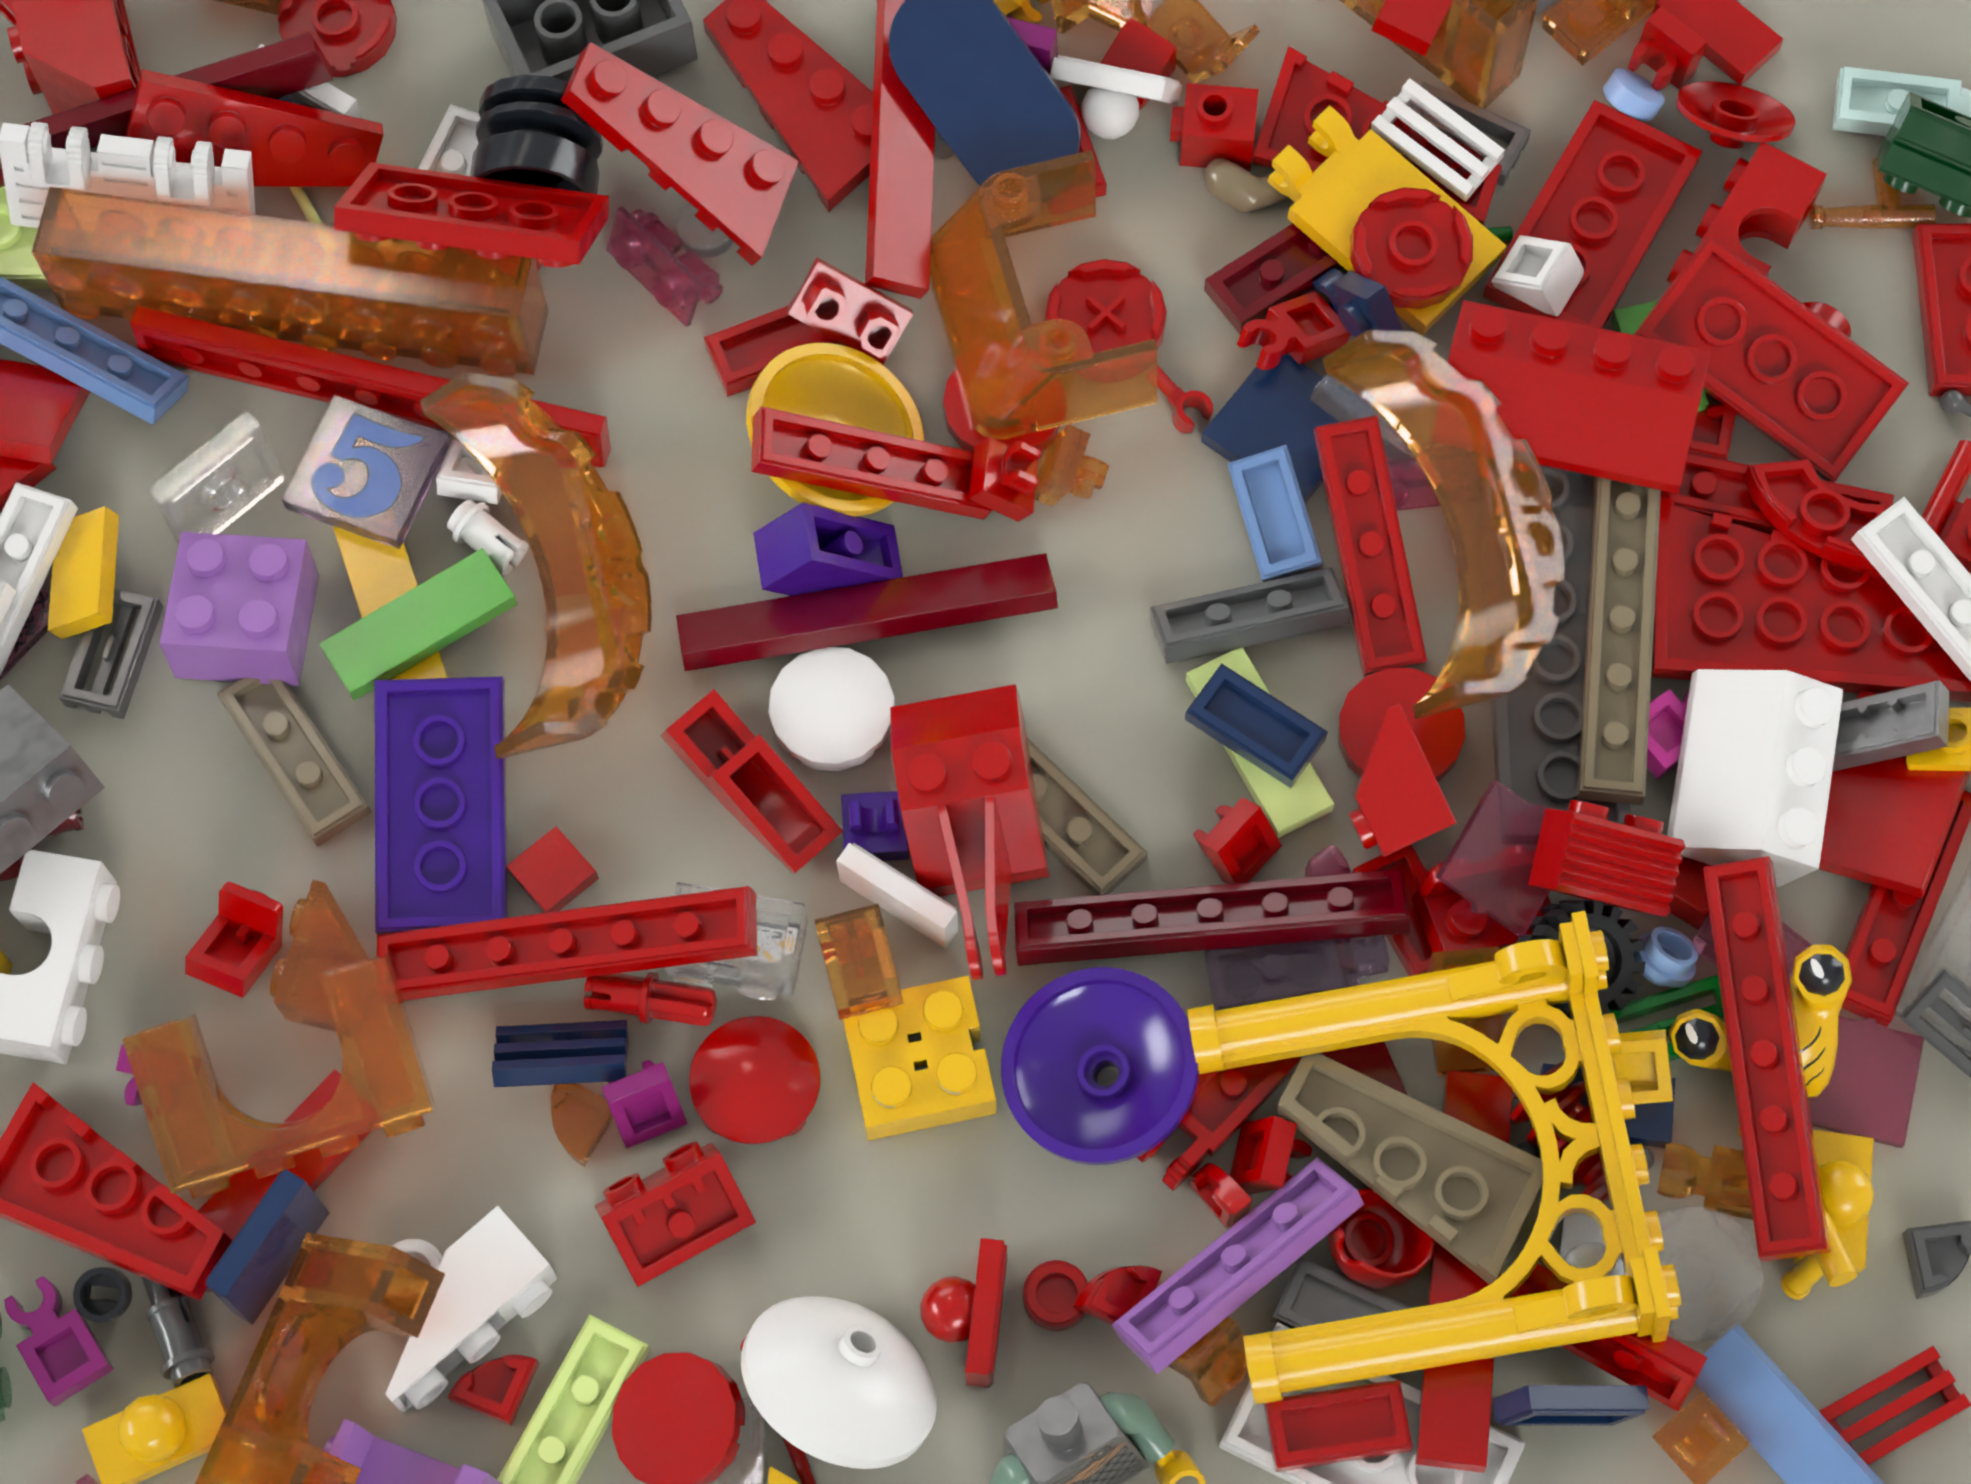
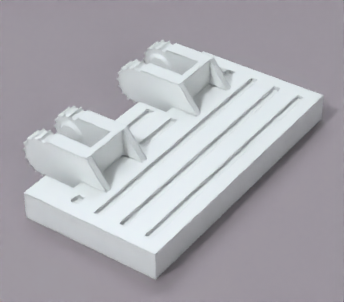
M33 122L31 127L29 125L11 123L2 124L0 131V157L11 225L253 253L257 238L251 151L225 148L221 167L214 166L211 142L197 141L195 149L192 151L191 163L176 162V150L173 139L170 137L158 136L154 147V140L101 134L97 151L91 152L87 133L88 129L84 127L72 126L66 139V149L52 147L47 123Z

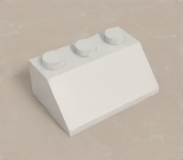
M1698 669L1692 673L1667 836L1684 840L1685 848L1681 852V856L1712 866L1769 856L1773 862L1776 887L1783 886L1819 869L1843 689L1788 670Z

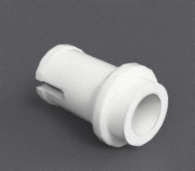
M471 499L464 501L453 512L447 523V528L453 532V541L458 545L466 543L475 551L483 548L497 570L502 575L509 574L513 570L509 562L511 561L515 566H518L525 557L529 544L519 539L489 514L490 507L485 502L476 504Z

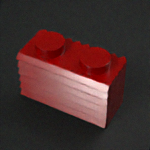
M1570 800L1568 811L1545 808L1528 885L1586 900L1601 901L1607 905L1635 912L1667 917L1671 912L1669 904L1674 899L1672 891L1677 886L1675 878L1680 873L1678 865L1683 860L1681 852L1685 848L1684 840L1662 835L1664 822L1632 814H1625L1623 824L1607 821L1608 807L1578 800Z

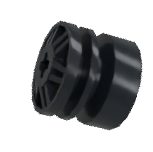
M519 75L502 78L487 86L480 98L478 111L480 120L476 126V136L479 144L472 156L470 176L597 194L600 175L597 159L603 150L602 135L561 101L569 81L537 75Z

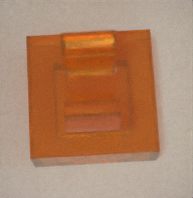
M1068 424L1048 443L1037 474L1039 483L1035 490V500L1052 507L1068 492L1081 498L1090 499L1094 488L1100 490L1103 487L1109 465L1099 459L1084 456L1090 433Z
M1705 1390L1652 1436L1693 1484H1706L1752 1443Z

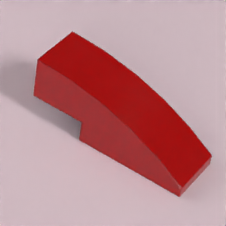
M715 689L704 696L660 735L717 800L793 874L799 871L843 832L760 734L755 737Z

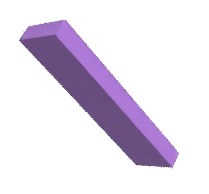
M1317 1157L1287 1181L1283 1188L1276 1190L1114 1322L1112 1326L1118 1337L1156 1374L1160 1373L1361 1208L1364 1203L1358 1190Z

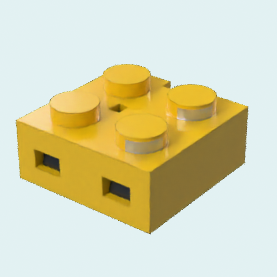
M969 975L840 1002L868 1141L997 1114L996 1096L985 1048L974 1050L973 1042L981 1041L980 1024Z

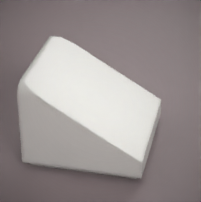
M1519 235L1491 282L1495 288L1543 313L1559 316L1581 281L1584 268L1571 243Z

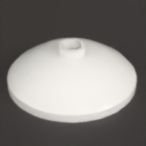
M818 1296L797 1297L781 1301L768 1308L757 1318L747 1334L741 1352V1370L745 1387L753 1404L777 1433L792 1445L811 1456L828 1463L849 1468L876 1469L897 1464L915 1453L932 1429L937 1412V1396L931 1374L919 1352L898 1328L877 1313L842 1299Z

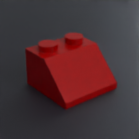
M1398 703L1383 712L1353 795L1359 808L1348 813L1363 847L1367 850L1377 845L1380 854L1384 857L1457 823L1401 704Z

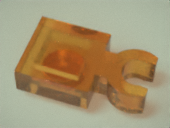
M1666 1144L1657 1193L1674 1199L1687 1198L1693 1194L1705 1196L1704 1211L1753 1220L1743 1150L1714 1145L1712 1158L1700 1156L1694 1149L1686 1145Z

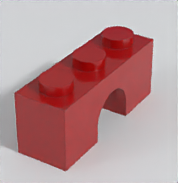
M1761 142L1750 161L1740 157L1731 170L1723 187V190L1730 194L1723 206L1720 207L1712 203L1707 209L1695 233V236L1702 239L1698 247L1708 235H1712L1768 277L1772 266L1751 256L1743 248L1740 241L1759 237L1768 239L1788 249L1815 205L1827 174L1765 142ZM1683 249L1670 271L1667 282L1672 283L1694 253Z

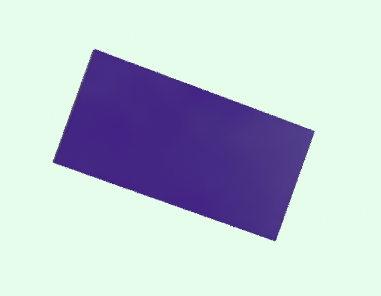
M503 676L374 680L376 934L508 918L505 681Z

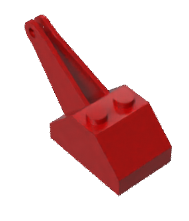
M0 0V13L13 25V27L7 28L15 59L18 64L23 63L27 81L33 95L43 93L53 115L138 87L141 69L124 0Z
M1013 684L890 707L891 753L900 810L917 883L939 897L952 894L957 895L963 921L967 960L973 981L983 979V965L967 892L985 889V915L994 972L996 977L1007 975L1005 954L1010 886L1014 883L1050 877L1021 700L1017 686Z

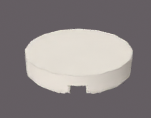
M828 647L802 653L782 668L770 690L768 714L777 743L786 753L788 751L793 757L799 759L801 764L814 770L842 771L864 764L875 755V750L883 744L884 740H887L891 733L890 707L895 706V699L887 675L870 657L850 648Z

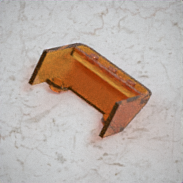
M1092 150L995 173L931 235L930 286L958 374L971 423L980 434L986 437L1008 439L1157 403V347L1154 339L1093 353L1086 332L1072 321L1052 319L1031 324L1006 244V237L1096 217L1095 159Z

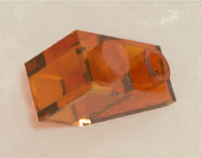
M312 880L307 899L300 898L293 909L290 921V935L294 936L287 959L281 958L275 965L270 982V995L274 997V1004L287 1021L360 1038L376 989V970L326 883Z

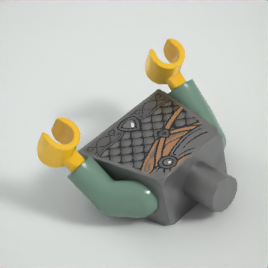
M1083 1382L1060 1396L1046 1399L1040 1404L1038 1410L1006 1430L1003 1434V1458L988 1484H1123L1148 1468V1462H1156L1154 1474L1159 1484H1176L1184 1476L1195 1477L1199 1484H1205L1206 1481L1188 1453L1181 1450H1172L1175 1441L1141 1397L1135 1394L1107 1392L1099 1396L1088 1382Z

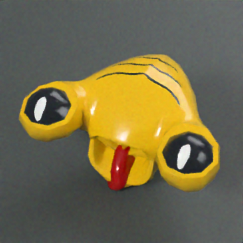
M1813 944L1795 957L1793 974L1790 977L1808 1098L1818 1097L1829 1084L1835 1066L1838 1047V1015L1852 982L1849 960L1831 944ZM1691 1009L1679 1014L1669 1030L1673 1051L1690 1065L1732 1072L1725 1023L1717 1015L1700 1009Z

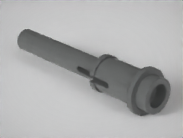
M142 1277L152 1305L147 1311L146 1316L152 1325L165 1361L161 1368L162 1376L165 1379L172 1380L176 1388L208 1373L213 1374L211 1363L214 1361L215 1355L211 1348H205L190 1310L188 1298L183 1296L179 1299L175 1290Z

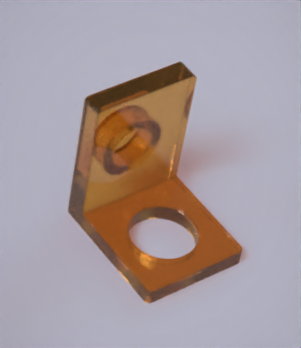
M1163 0L1143 22V25L1176 47V64L1194 84L1225 71L1261 31L1253 24L1229 35L1198 0Z

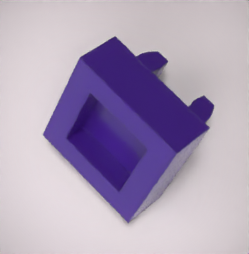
M898 791L841 794L844 849L848 843L852 845L855 843L882 861L909 860L908 841L902 820Z

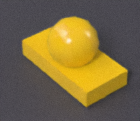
M1813 1130L1824 1207L1831 1214L1857 1273H1861L1866 1267L1868 1220L1874 1200L1871 1182L1874 1138ZM1805 1256L1794 1257L1793 1264H1798Z
M210 1373L160 1395L152 1394L138 1397L124 1411L82 1429L101 1484H137L238 1439L215 1377Z

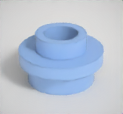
M1661 926L1655 928L1652 933H1646L1639 938L1643 940L1645 950L1633 952L1636 962H1646L1645 971L1642 975L1647 980L1658 986L1675 988L1684 987L1691 981L1696 973L1695 963L1698 959V951L1688 937L1673 928Z

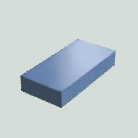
M1287 445L1227 463L1262 581L1280 579L1323 566L1322 557Z

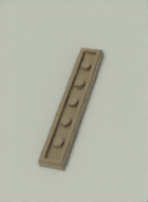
M1596 477L1577 799L1642 805L1646 791L1661 490Z

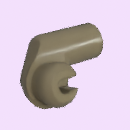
M1219 158L1209 163L1204 173V179L1209 192L1220 201L1242 213H1249L1290 199L1267 182L1270 174L1258 178L1229 159Z

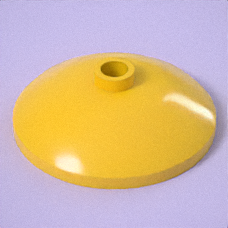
M809 343L793 347L779 354L760 373L753 384L747 402L746 425L751 446L753 416L761 406L924 441L922 421L917 407L898 378L874 358L839 344ZM769 476L780 489L799 503L803 502L831 509L845 515L864 516L883 510L894 503V501Z

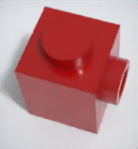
M1187 83L1185 106L1173 105L1170 142L1181 143L1180 166L1207 168L1213 160L1225 158L1251 172L1259 89Z

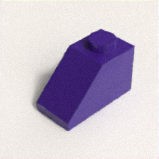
M802 502L753 533L762 590L794 596L903 577L895 526L859 516L845 515L831 509Z

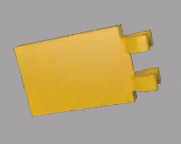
M1329 105L1313 121L1312 127L1316 131L1309 137L1307 142L1316 151L1328 157V159L1312 173L1306 160L1294 148L1288 145L1273 159L1271 166L1275 171L1268 176L1267 182L1281 194L1295 202L1289 209L1287 219L1348 272H1355L1350 261V236L1361 213L1380 194L1402 187L1428 189L1440 195L1439 200L1446 202L1451 208L1455 206L1465 216L1473 235V260L1460 287L1443 302L1422 309L1394 306L1396 313L1423 336L1503 256L1507 245L1372 129L1358 140L1347 121Z

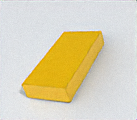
M106 506L73 518L53 561L47 630L60 639L112 623L119 515Z

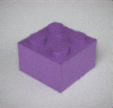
M181 532L159 642L175 678L235 682L243 678L260 679V684H271L269 679L286 682L288 686H300L319 574L307 540Z

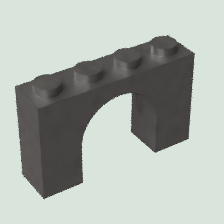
M9 684L0 691L1 874L105 788L72 746Z

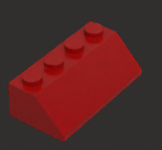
M1463 300L1450 348L1431 442L1679 494L1711 351Z

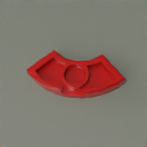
M1809 459L1748 465L1744 475L1747 488L1764 516L1783 535L1805 550L1829 561L1850 567L1876 570L1853 543L1851 538L1860 529L1886 511V505L1859 503L1842 496L1818 477Z

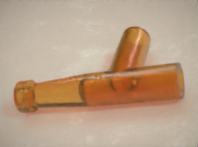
M1876 157L1872 164L1877 205L1823 208V205H1812L1810 210V226L1812 230L1822 229L1823 227L1912 229L1917 224H1935L1936 208L1934 204H1902L1901 192L1888 185L1883 180L1885 173L1878 171Z

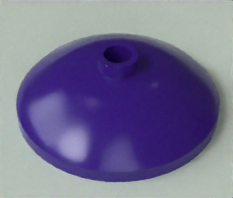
M1095 967L1074 971L1058 977L1038 990L1024 1004L1014 1018L1008 1030L1001 1056V1081L1004 1096L1009 1109L1021 1128L1034 1142L1053 1155L1068 1161L1087 1165H1108L1128 1161L1143 1155L1163 1142L1186 1115L1193 1101L1199 1078L1198 1063L1195 1060L1189 1021L1177 1001L1164 988L1149 978L1132 971L1111 967ZM1106 1067H1116L1119 1071L1117 1080L1109 1086L1099 1085L1097 1078L1100 1071Z

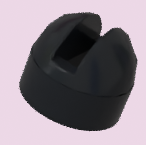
M99 1267L90 1269L81 1275L75 1284L73 1291L75 1307L83 1317L94 1322L117 1319L125 1313L131 1303V1283L125 1274L115 1268ZM92 1286L119 1289V1301L90 1298Z

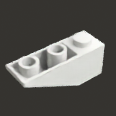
M496 1206L460 1237L443 1255L385 1394L402 1414L413 1405L416 1409H421L434 1401L447 1387L448 1381L445 1377L464 1360L471 1364L484 1357L499 1342L501 1336L498 1331L517 1314L521 1318L531 1315L552 1294V1289L549 1286L558 1278L551 1265L499 1206Z

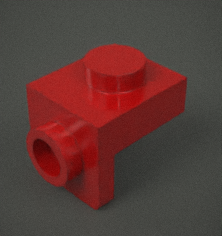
M227 881L219 891L218 915L185 956V974L244 998L282 947L283 905L260 891L250 890Z

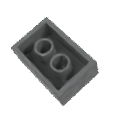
M482 0L490 32L511 77L537 75L569 81L581 52L590 42L651 77L698 60L692 21L681 0Z

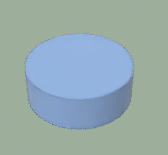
M1616 68L1603 87L1606 99L1616 109L1642 122L1652 121L1665 103V97L1660 90H1655L1651 87V82L1639 74L1624 68Z

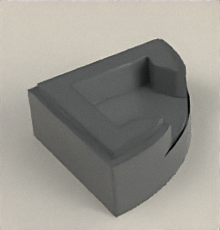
M1971 1220L1907 1228L1902 1233L1916 1299L1934 1295L1950 1285L1963 1271L1971 1254Z

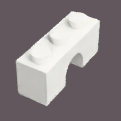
M29 850L24 854L9 911L26 930L50 934L52 936V945L48 957L37 969L22 975L0 973V1054L67 1065L72 1046H78L81 1043L87 1024V1012L83 1005L88 986L98 981L103 967L104 952L102 946H100L106 923L114 921L120 904V888L116 885L117 881L102 861Z

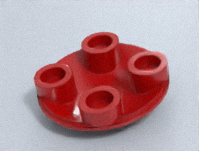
M764 1016L738 1018L714 1030L702 1042L695 1053L689 1074L691 1099L707 1129L728 1140L743 1144L769 1143L785 1136H792L801 1131L806 1124L807 1117L816 1104L821 1083L817 1056L807 1039L791 1025L775 1018Z

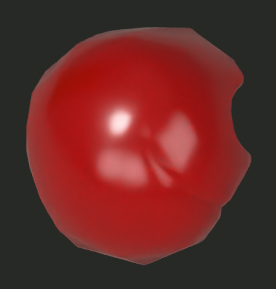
M1371 1188L1358 1190L1364 1205L1328 1234V1246L1331 1256L1346 1277L1366 1287L1381 1289L1403 1285L1416 1276L1432 1260L1436 1241Z

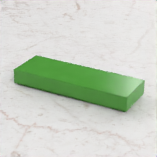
M481 548L319 643V646L346 690L355 701L374 690V680H391L518 604L513 592L485 550Z

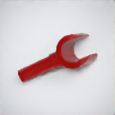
M1151 362L1145 367L1144 373L1175 408L1172 419L1178 431L1181 433H1192L1195 427L1193 421L1183 411L1186 407L1196 408L1200 411L1202 417L1209 421L1213 413V403L1210 397L1198 390H1190L1185 393L1156 362Z

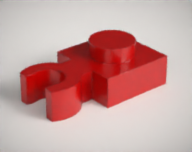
M1313 291L1269 307L1265 320L1255 319L1247 322L1243 326L1237 345L1241 349L1250 345L1262 346L1263 348L1256 366L1259 370H1270L1278 366L1282 356L1288 353L1301 365L1344 349L1351 334L1343 326L1338 314L1317 291Z

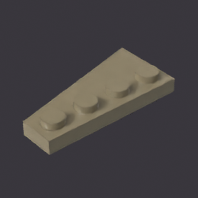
M1320 1053L1302 1056L1278 1102L1277 1113L1285 1120L1296 1123V1129L1489 1285L1498 1278L1543 1185L1541 1159Z

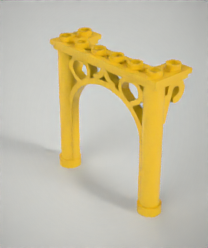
M1585 911L1571 913V922L1559 924V941L1539 939L1513 944L1496 952L1494 955L1495 961L1216 1011L1214 1004L1187 1009L1199 1075L1395 1039L1429 1038L1459 1046L1486 1062L1512 1088L1530 1118L1540 1149L1543 1168V1188L1538 1216L1524 1249L1504 1274L1482 1290L1449 1302L1243 1336L1255 1405L1283 1400L1282 1393L1634 1333H1637V1337L1651 1335L1652 1342L1667 1340L1670 1321L1679 1319L1678 1306L1682 1305L1680 1289L1674 1265L1661 1266L1658 1252L1664 1251V1243L1657 1211L1644 1212L1639 1186L1650 1184L1646 1156L1642 1143L1634 1145L1629 1143L1625 1120L1636 1118L1632 1091L1628 1078L1616 1079L1611 1059L1612 1054L1622 1052L1619 1030L1614 1013L1602 1015L1598 998V990L1608 989L1606 971L1609 970L1608 954L1602 930L1589 931ZM1568 1003L1571 1020L1561 1010L1551 1005ZM1516 1012L1508 1019L1499 1044L1482 1033L1458 1023L1460 1021ZM1534 1024H1545L1559 1033L1566 1058L1562 1067L1555 1073L1535 1075L1527 1071L1512 1057L1518 1036L1526 1027ZM1581 1067L1593 1123H1581L1569 1118L1560 1110L1555 1098L1544 1103L1539 1093L1551 1095L1563 1090L1574 1080L1578 1068ZM1555 1133L1559 1138L1570 1142L1563 1150L1561 1160L1559 1159ZM1599 1153L1611 1210L1600 1200L1586 1194H1571L1559 1201L1560 1188H1573V1175L1577 1166L1588 1156ZM1573 1213H1583L1592 1217L1599 1224L1602 1230V1240L1605 1244V1253L1596 1265L1588 1268L1571 1266L1549 1242L1558 1223L1565 1216ZM1621 1258L1624 1275L1609 1276L1614 1271L1618 1259ZM1540 1261L1560 1281L1569 1284L1563 1289L1510 1297L1528 1279Z

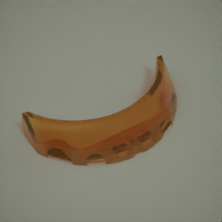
M1368 330L1323 359L1325 372L1352 389L1380 413L1405 442L1418 461L1435 492L1446 519L1458 572L1459 607L1454 640L1439 677L1424 697L1412 706L1415 719L1504 696L1527 679L1524 676L1534 664L1543 645L1552 641L1559 621V616L1553 614L1556 585L1564 581L1563 544L1559 522L1551 509L1552 496L1539 463L1527 440L1514 439L1503 420L1495 411L1502 403L1481 380H1467L1453 366L1433 352V349L1438 344L1417 332Z
M463 373L421 399L422 412L449 432L479 461L508 500L532 549L542 582L547 615V649L541 681L531 706L523 719L504 740L494 745L496 759L583 740L608 724V719L615 713L626 694L636 688L644 666L638 663L643 635L651 632V592L648 573L642 564L641 554L643 550L629 510L620 492L608 491L601 477L591 464L590 460L597 455L578 431L564 430L551 416L530 400V397L535 392L517 380L507 377Z

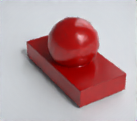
M980 1239L975 1284L958 1276L944 1277L930 1285L924 1292L920 1303L921 1320L926 1330L936 1339L948 1343L963 1342L969 1339L965 1368L966 1385L990 1388V1384L994 1383L1008 1259L1007 1245H1004V1240Z

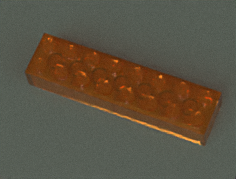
M54 187L49 188L31 251L61 308L80 318L96 319L100 315L125 318L130 322L137 306L280 340L299 342L306 346L327 351H334L336 348L357 350L380 360H392L396 356L415 358L438 368H452L456 364L480 367L490 374L503 377L512 376L515 373L535 374L549 311L534 258L512 255L504 259H489L478 255L476 250L450 247L445 250H426L418 247L415 241L393 238L380 242H369L358 239L355 233L334 230L333 225Z

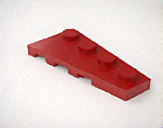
M1288 46L1253 153V163L1274 169L1271 166L1273 159L1290 145L1306 160L1313 173L1328 157L1323 156L1307 142L1309 137L1316 131L1312 127L1313 121L1329 105L1347 121L1354 136L1360 140L1371 129V124L1379 114L1382 115L1389 102L1385 100L1382 103L1355 88L1354 82L1333 70L1331 73H1328L1307 61L1306 55ZM1399 118L1395 120L1394 126L1467 180L1472 173L1429 143L1423 136ZM1450 137L1481 162L1485 159L1470 147ZM1401 154L1484 226L1501 174L1502 165L1497 164L1465 202Z
M142 69L125 137L154 140V147L158 136L170 137L173 139L176 150V162L191 163L192 151L195 149L197 141L211 142L214 166L221 167L225 148L251 151L254 187H350L370 162L376 163L384 132L382 123Z
M34 1082L31 1084L0 1139V1217L200 1301L207 1289L205 1285L207 1282L205 1280L233 1240L177 1194L142 1169L130 1157L96 1133L74 1113L68 1111L37 1084Z

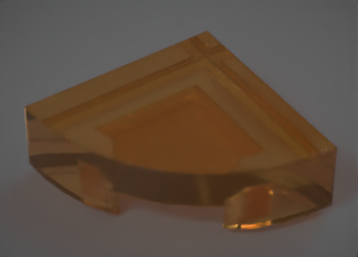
M579 1084L554 1085L551 1095V1115L555 1133L569 1156L585 1167L613 1121V1115L606 1099Z

